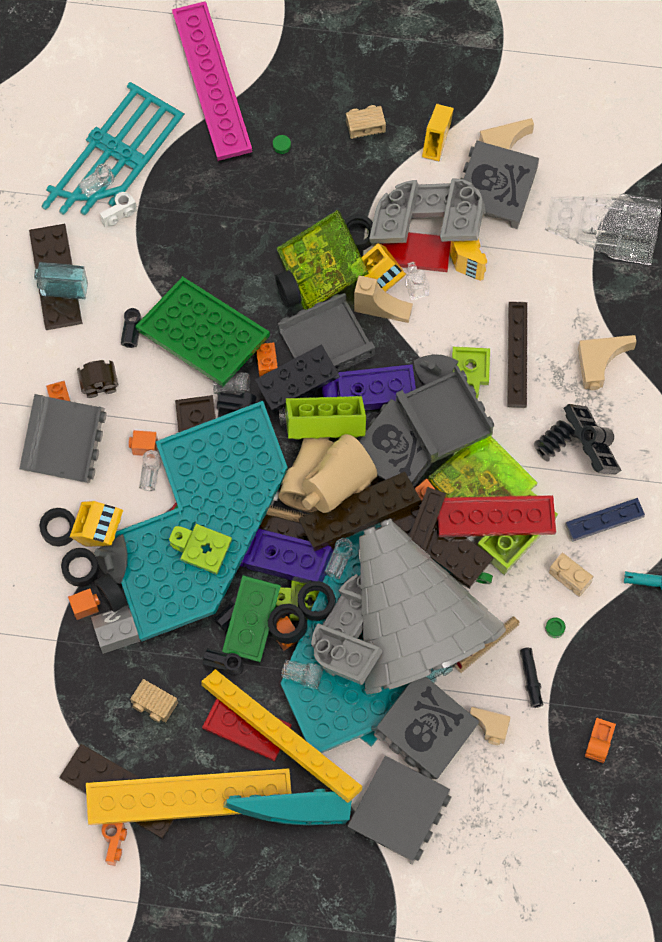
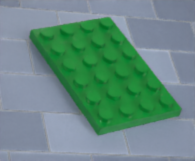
M183 276L135 326L139 333L222 387L226 385L270 337L268 330Z

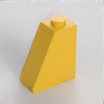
M436 104L426 130L422 153L423 158L440 161L454 108Z

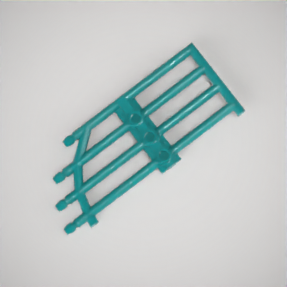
M129 82L127 88L130 89V92L101 129L96 126L91 130L86 138L89 144L56 187L52 185L47 187L46 191L50 192L41 207L46 210L56 197L60 196L67 198L59 210L61 214L64 215L75 201H87L80 211L81 214L86 215L97 200L114 196L108 203L113 207L116 205V195L120 192H126L185 113L136 84ZM137 94L145 98L116 137L107 133ZM151 103L159 106L160 108L130 146L123 143L124 137ZM166 111L174 115L145 155L136 150ZM95 147L104 151L73 193L63 190ZM110 156L119 160L94 193H82ZM124 165L133 169L121 186L106 190Z

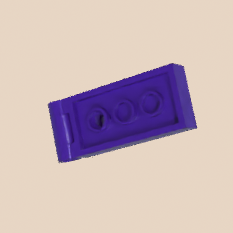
M413 365L338 372L340 378L322 387L323 397L362 396L365 410L381 409L391 399L396 401L397 392L403 390L406 394L416 389Z
M258 529L240 566L304 584L312 581L323 582L334 556V551L331 546L314 551L309 541Z

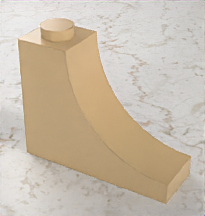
M530 118L480 131L479 141L511 150L518 140L533 133L534 122Z
M358 276L354 292V312L409 323L413 303L405 302L389 295L379 286L377 279Z
M635 335L579 341L578 355L584 389L598 390L603 388L607 365L617 355L635 349Z

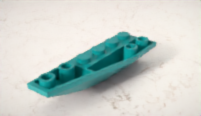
M315 789L313 792L274 794L270 796L251 795L241 798L239 795L229 796V799H226L224 802V808L254 818L283 824L333 825L346 824L350 820L352 800L347 803L335 792H326V789Z

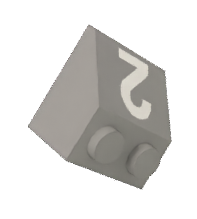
M129 605L122 607L116 612L111 610L91 617L103 654L140 642Z

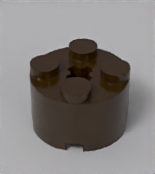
M104 360L92 361L84 364V368L81 370L77 368L81 392L86 394L87 398L97 397L98 393L101 392L112 394L117 391L116 387L119 384L113 361L109 360L110 364L105 363Z

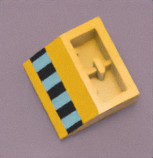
M479 239L477 241H451L450 258L456 271L479 281L484 280L487 258L480 251Z
M379 243L350 267L357 277L364 276L377 279L379 286L385 292L406 275L387 248Z
M96 501L81 502L70 537L85 547L111 546L115 539L123 510Z

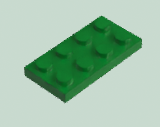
M246 575L242 576L222 652L228 654L235 653L240 657L261 662L269 632L268 618L275 609L281 585Z

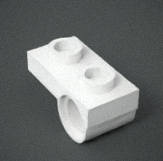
M127 192L118 193L115 197L116 205L100 213L105 227L114 225L120 219L129 217L137 211L136 202Z

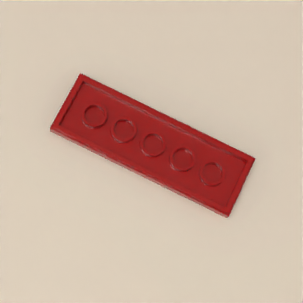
M553 495L445 498L437 520L438 537L556 534Z

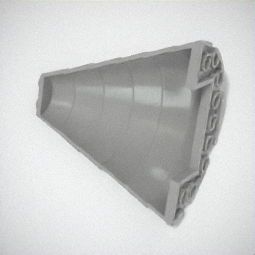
M391 518L381 522V527L375 529L373 526L364 530V535L359 537L363 640L380 647L383 651L365 680L366 694L381 692V687L393 689L430 675L432 673L430 669L432 668L433 670L449 667L485 648V644L494 642L506 631L503 622L489 612L466 588L451 577L428 553L413 542L411 537L396 525Z

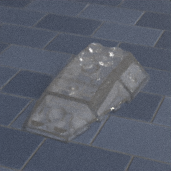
M631 194L551 197L545 230L565 239H572L579 245L589 246L596 252L606 253L609 255L608 257L651 265L657 239L662 200Z

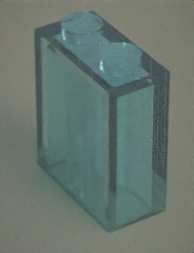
M39 262L38 269H35L34 279L37 280V288L40 289L41 295L86 299L88 280L84 266Z

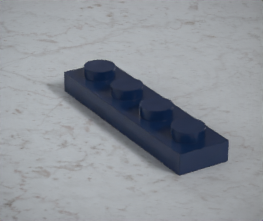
M638 498L573 519L566 522L565 526L572 542L644 518L645 513Z

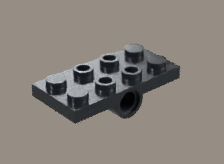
M321 344L255 379L274 413L286 406V398H311L315 394V390L340 378Z
M566 405L563 408L566 412L565 416L573 425L576 437L581 440L584 452L590 457L593 469L598 473L615 475L622 471L609 448L614 441L613 431L609 428L598 427L587 406Z

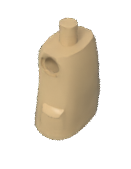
M348 434L342 435L328 449L318 465L303 479L302 486L307 497L302 501V504L306 509L310 510L315 506L323 513L330 512L352 494L362 492L377 477V469L372 459L355 437Z
M330 437L303 439L300 452L292 467L286 471L281 483L282 486L278 497L284 504L307 513L318 510L315 506L310 510L303 506L302 501L307 495L302 483L306 475L318 465L328 449L333 445L334 442L329 440Z

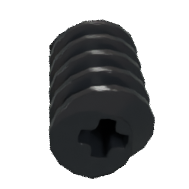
M557 421L556 425L551 426L550 430L545 432V435L540 436V440L534 442L536 451L545 461H550L548 454L554 457L555 452L553 450L560 452L559 445L565 447V441H572L570 435L574 438L576 437L574 429L564 421Z

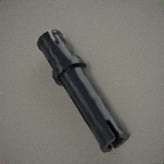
M529 647L520 650L527 684L525 688L529 694L531 708H539L544 704L541 697L540 689L542 687L538 681L533 651Z

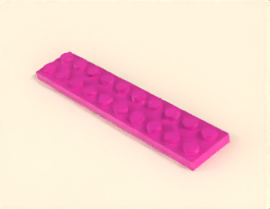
M206 1L172 9L217 160L251 153L252 146Z

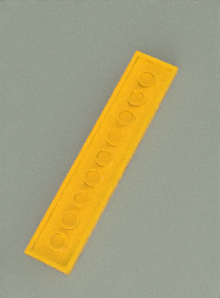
M289 769L86 783L88 825L241 814L224 808V802L226 799H229V796L239 795L241 798L251 795L291 794Z

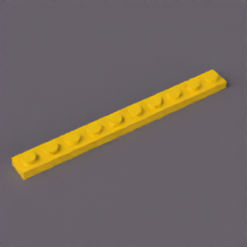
M216 669L201 681L202 686L347 803L362 791L361 784Z

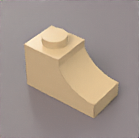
M471 707L470 714L479 721L478 725L485 733L484 740H488V743L492 745L504 744L510 716Z

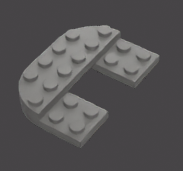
M452 178L451 183L418 184L417 180L406 181L396 185V189L391 191L390 194L385 193L378 202L369 237L371 244L406 243L411 218L444 217L440 234L442 242L477 241L482 216H485L486 212L485 204L480 191L473 187L472 183L463 179Z
M356 574L340 588L341 597L324 624H317L312 636V647L314 648V657L327 673L332 676L336 674L362 685L383 651L378 646L358 639L363 631L361 575L358 576Z

